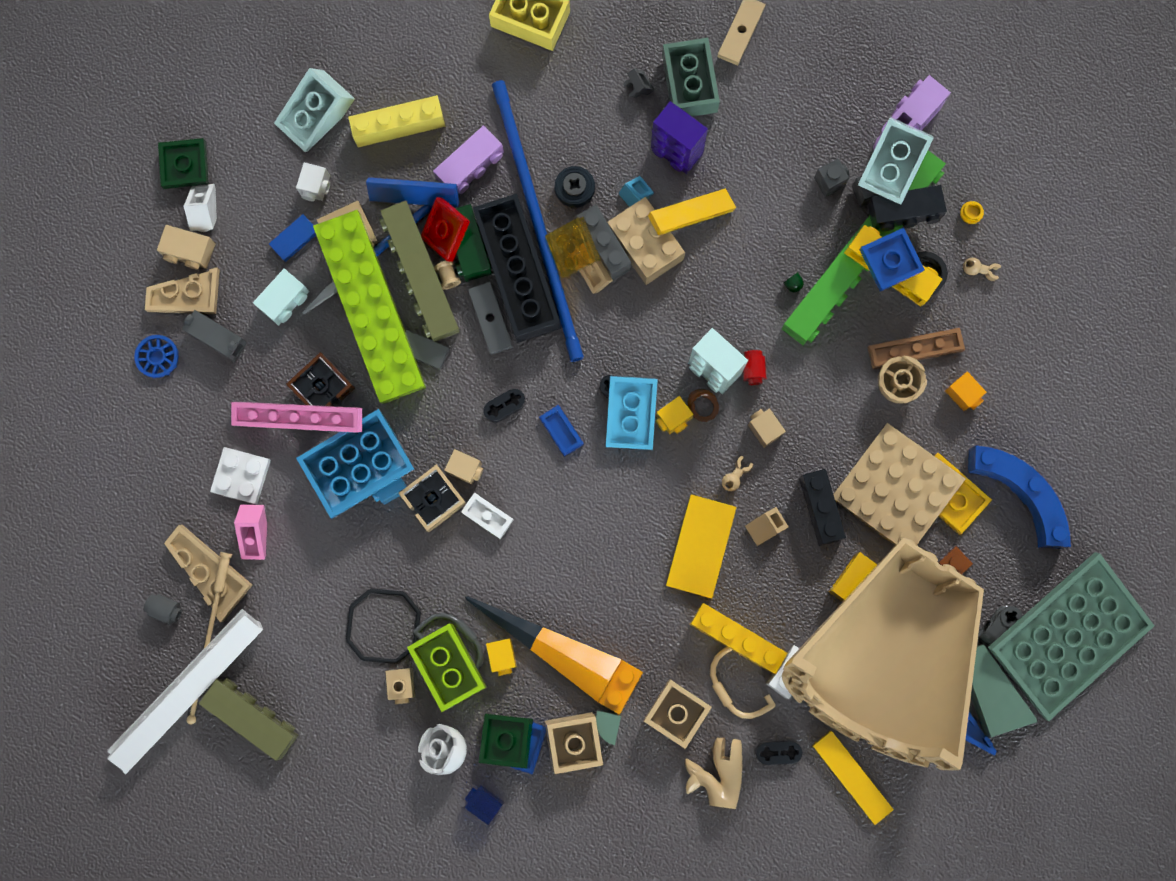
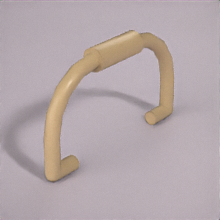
M725 647L715 655L710 665V677L713 682L712 687L724 707H727L734 715L744 719L762 716L775 708V703L770 694L764 697L768 705L758 711L745 713L736 709L732 705V700L722 683L718 682L716 676V666L719 660L725 654L732 651V649Z

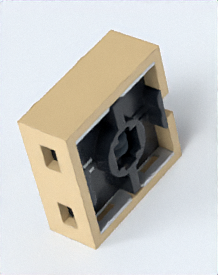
M437 464L399 492V495L412 511L414 509L417 511L415 516L428 532L432 531L467 504Z

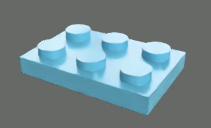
M610 376L606 447L653 450L658 379Z

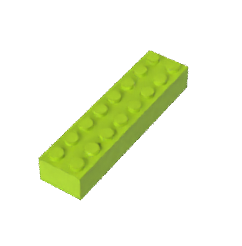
M354 210L314 225L313 228L379 402L384 404L426 388L359 211Z

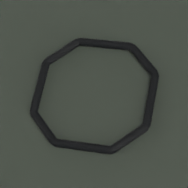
M368 589L349 606L346 642L362 661L397 664L410 654L408 649L396 659L366 657L350 640L354 607L371 593L403 596L416 612L414 629L420 625V609L403 591ZM415 635L413 638V643L418 641Z

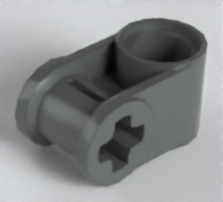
M1013 606L999 607L989 621L980 629L978 638L990 646L1022 617L1021 611ZM1006 612H1007V613H1010L1009 616H1010V618H1012L1011 621H1006V620H1007V616L1005 615Z

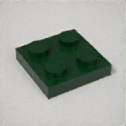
M204 138L158 143L160 183L163 189L209 184L206 141Z
M485 714L479 763L527 769L533 719Z

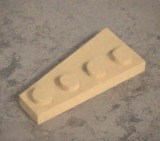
M178 525L164 544L180 567L184 568L188 573L193 585L197 586L207 605L213 607L215 597L214 585L220 556L186 527ZM230 565L227 569L224 590L220 593L216 612L219 622L225 621L252 587V584Z

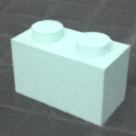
M283 269L256 298L253 304L279 326L291 317L292 310L297 305L300 306L305 302L309 291L293 275Z

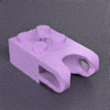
M930 75L924 81L920 79L911 89L910 95L908 97L904 96L891 118L921 131L941 110L951 93ZM886 124L883 126L880 132V136L877 138L875 144L873 145V150H875V147L883 133Z

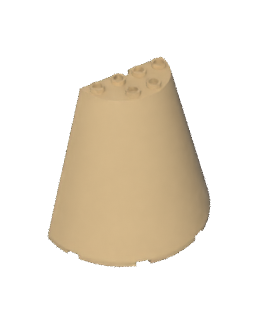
M904 537L786 662L783 668L782 680L786 689L798 703H802L803 700L807 702L808 706L811 707L809 712L846 737L856 742L861 737L869 741L868 744L872 745L871 749L907 763L928 768L931 762L936 764V767L940 770H960L963 764L984 589L978 586L973 579L958 573L953 566L948 564L940 565L937 562L936 555L921 549L915 541Z

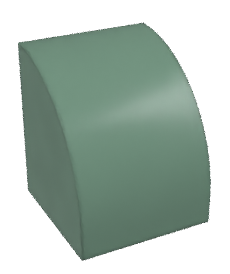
M597 710L596 723L599 735L609 744L615 745L621 715Z

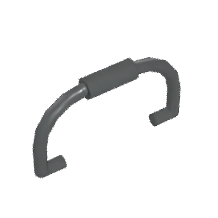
M446 613L433 614L413 630V634L418 640H421L424 636L420 632L429 623L438 619L450 620L456 624L455 627L467 640L475 645L478 655L475 666L478 671L481 668L484 657L482 646L477 639L478 636L462 619L459 620L455 616Z

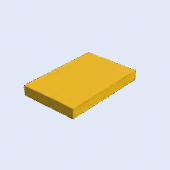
M936 453L934 455L936 458L966 478L938 516L956 533L962 535L992 499L940 453Z

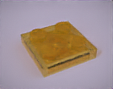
M578 217L545 235L561 278L569 277L600 261L584 217Z

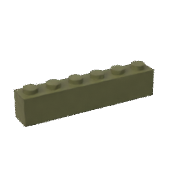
M407 201L380 210L383 218L379 219L383 231H389L392 238L387 240L392 253L397 252L400 260L396 261L400 273H406L409 280L405 282L409 295L414 294L417 303L413 304L418 317L423 315L426 324L422 325L426 337H432L433 341L437 342L459 333V328Z

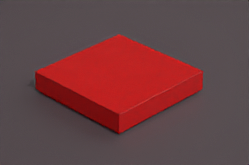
M436 197L421 233V238L447 262H453L470 221L444 198Z

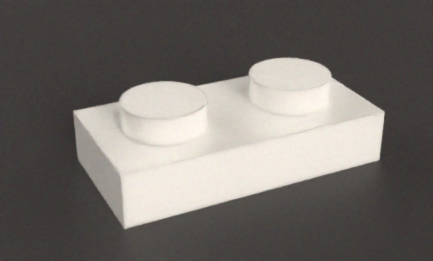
M476 493L472 495L461 511L462 514L499 539L502 538L514 521L513 518Z

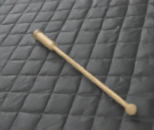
M220 552L221 557L214 585L215 597L204 648L211 640L220 593L224 590L230 558H232L231 553ZM198 699L192 704L190 715L186 719L190 725L196 722L195 712Z

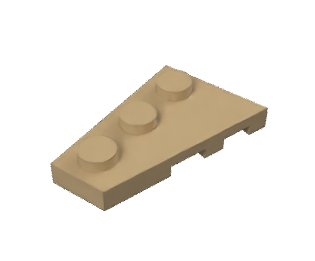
M216 267L209 269L205 273H195L187 278L176 281L171 280L147 287L145 310L147 312L190 314L196 310L201 314H216L219 268Z

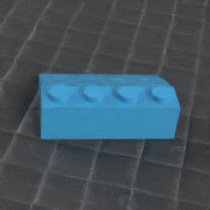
M379 409L362 418V432H339L296 458L331 519L414 470L394 431Z

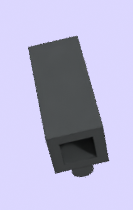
M196 310L184 320L182 330L233 362L236 361L247 344L241 337Z

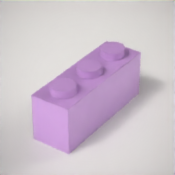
M483 125L433 170L435 178L439 183L457 184L458 193L463 194L469 188V183L475 178L479 179L486 172V168L491 163L495 164L502 158V153H504L503 146Z

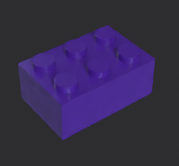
M670 101L653 122L652 151L659 158L664 157L676 171H683L687 174L703 155L708 128Z

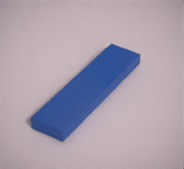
M370 177L366 181L370 201L389 203L407 201L408 204L433 206L436 197H442L455 208L459 205L457 184Z

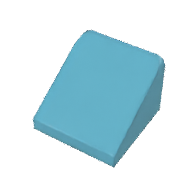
M640 176L624 184L619 192L620 197L629 207L644 197L648 199L654 194Z

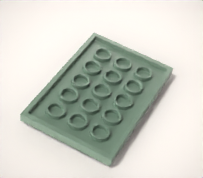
M1094 552L988 648L1045 720L1050 721L1154 627V624L1102 555Z

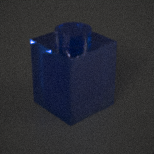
M482 785L477 790L472 788L464 799L468 802L465 809L487 825L490 824L504 804V801Z

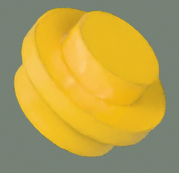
M975 201L966 202L960 209L962 220L968 224L978 223L984 215L983 207Z

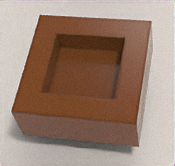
M957 546L953 547L938 562L942 566L943 564L953 566L961 575L973 564Z

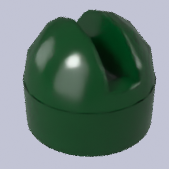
M797 272L783 284L790 292L795 293L803 288L804 281Z

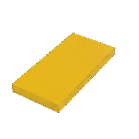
M690 495L667 579V587L710 599L713 598L737 507Z

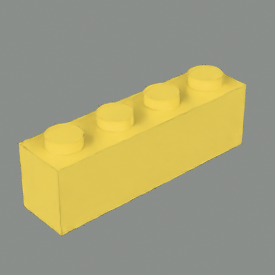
M438 95L348 117L353 139L358 148L446 127Z

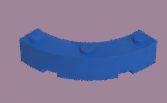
M974 446L969 449L968 473L999 480L1010 487V490L1027 505L1034 518L1032 520L1036 529L1038 548L1064 549L1071 547L1068 521L1061 502L1052 487L1033 467L1014 455L998 449L984 446Z

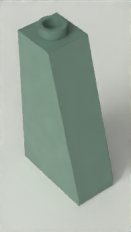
M977 645L971 699L985 736L994 737L1036 723L1035 715L984 645Z

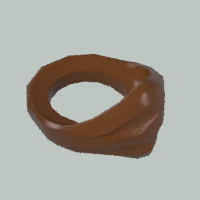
M697 389L689 394L687 403L688 408L694 414L693 418L700 422H708L716 417L719 412V404L712 392L706 389ZM698 397L708 398L712 402L713 411L709 416L703 417L696 412L694 401Z

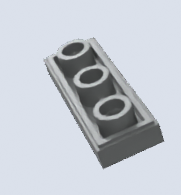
M488 282L468 289L490 354L493 355L513 348L491 283ZM493 316L495 319L492 322H488L487 318Z

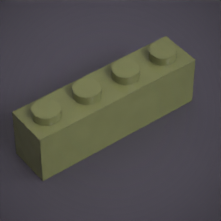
M216 679L199 704L275 761L281 760L299 736L294 732L295 727L285 720L280 722L275 718L276 713L268 707L264 706L261 708L255 703L257 699L249 693L245 692L242 694L236 689L238 687L237 684L230 679Z

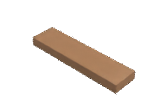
M960 328L867 347L873 370L881 368L889 359L894 357L909 356L919 361L965 350Z

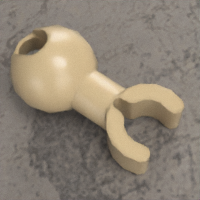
M968 258L963 264V270L968 275L984 274L990 281H995L999 278L989 271L1001 268L999 264L983 265L977 258Z
M740 456L735 463V470L732 473L726 474L722 479L724 489L727 491L737 490L740 486V477L743 473H748L751 470L753 463H750L748 467L740 469L743 456Z

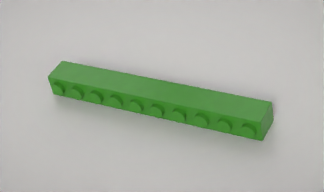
M927 151L909 190L929 187L932 182L937 184L944 175V172L941 170L946 163L930 151ZM870 216L784 323L782 330L804 346L807 341L813 342L820 333L817 330L821 323L825 325L834 315L831 312L834 306L840 307L848 297L845 292L849 287L854 289L862 279L859 275L863 269L868 272L866 268L844 254V252L864 225L872 227ZM903 225L896 226L893 230L881 232L880 229L878 231L880 236L884 237L900 230Z

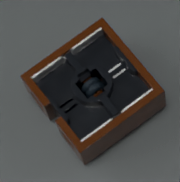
M321 352L286 383L305 405L334 406L333 404L338 399L342 402L355 389Z

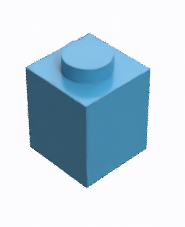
M399 478L372 496L376 502L380 500L385 505L399 497V492L407 486L403 479Z

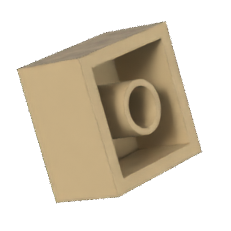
M669 679L643 721L686 749L712 707Z
M592 712L544 721L554 774L603 765L596 717Z

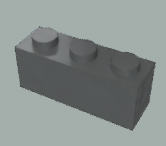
M594 205L576 215L579 229L587 242L592 244L611 278L615 280L631 270V261L598 206Z

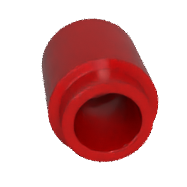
M761 350L745 351L744 357L748 359V362L743 370V381L748 382V385H761L762 381L767 379L765 356H763Z

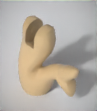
M716 738L713 745V761L721 782L719 783L712 774L704 771L702 767L686 758L685 767L690 775L686 783V793L689 794L700 786H704L707 790L710 806L736 809L742 781L741 740L733 739L730 757L725 756V738Z

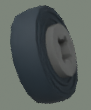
M570 166L558 174L554 190L562 204L578 208L591 201L595 193V181L587 169L580 166Z

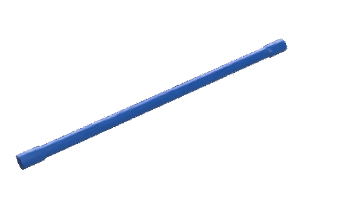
M499 80L492 84L493 92L499 105L565 336L571 362L579 361L584 356L579 339L576 336L510 106L505 81Z

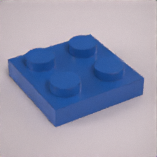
M904 228L864 245L859 249L880 292L925 271Z

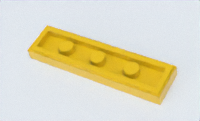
M725 188L651 211L648 217L657 234L661 235L733 212L736 206Z
M831 730L812 745L874 825L894 810Z

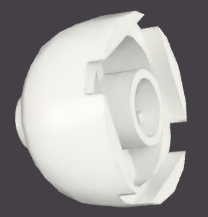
M437 724L434 728H428L421 737L418 746V752L422 753V760H419L422 768L426 772L436 775L451 774L463 764L466 757L467 745L464 737L458 730L447 725Z

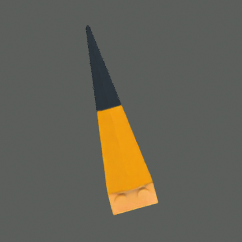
M469 596L465 597L468 602L590 697L617 714H621L644 672L612 655Z

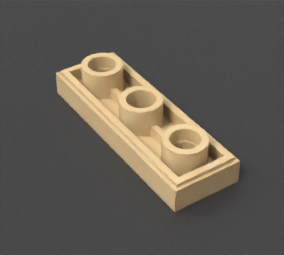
M757 0L742 1L719 50L718 58L737 66L739 65L766 4Z

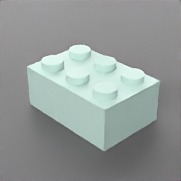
M711 328L692 348L688 364L691 365L689 368L696 376L700 377L702 375L708 381L706 384L711 390L716 393L719 391L723 395L740 377L748 359L717 331Z

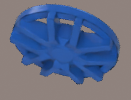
M151 335L138 344L134 360L137 368L144 375L151 378H160L170 375L174 368L177 367L179 351L175 343L163 335ZM156 339L157 347H153L152 341L150 340ZM161 339L168 343L162 346ZM148 343L149 350L142 349V347ZM172 346L173 350L166 353L165 350ZM146 353L147 355L146 358H139V354ZM174 355V360L172 362L168 359V357ZM140 362H147L144 369L142 368ZM165 362L171 364L168 369L163 366ZM151 365H154L152 373H149L148 370ZM160 367L164 372L157 374Z

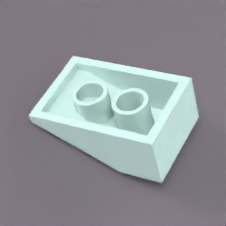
M309 68L274 124L304 152H308L343 118L355 98L324 70Z
M890 117L858 186L902 204L934 137Z

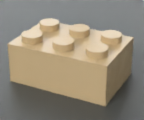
M646 197L607 222L630 259L631 265L645 285L682 262L685 256V251L671 232L661 235L657 234L648 217L649 213L655 209Z

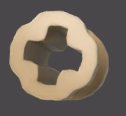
M443 261L434 267L435 272H438L443 290L454 288L461 283L460 278L456 276L453 269L454 262Z

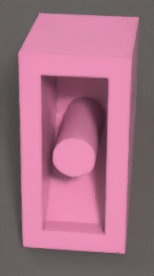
M240 505L234 525L241 559L265 560L267 519L264 505Z

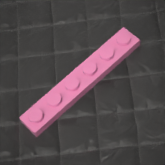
M231 402V426L358 433L362 432V408Z

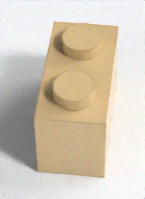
M165 225L157 251L163 256L165 261L176 264L177 261L184 262L185 266L191 269L198 270L199 267L207 269L215 243L210 237Z

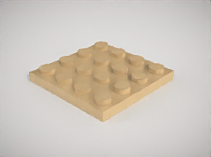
M887 423L833 495L837 504L892 544L896 545L904 537L918 544L966 478Z

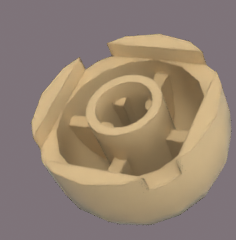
M909 356L889 359L881 367L878 375V387L881 394L887 400L894 403L905 404L914 401L924 392L927 385L925 369L918 360Z

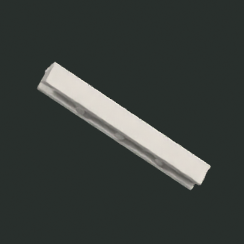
M241 609L108 749V753H110L108 760L123 770V773L127 774L263 630L261 622L256 621L246 611Z

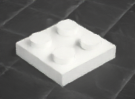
M224 447L210 492L257 505L271 460Z

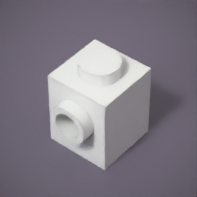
M304 162L296 189L305 200L315 201L317 199L323 201L324 194L327 195L330 189V174L324 167Z

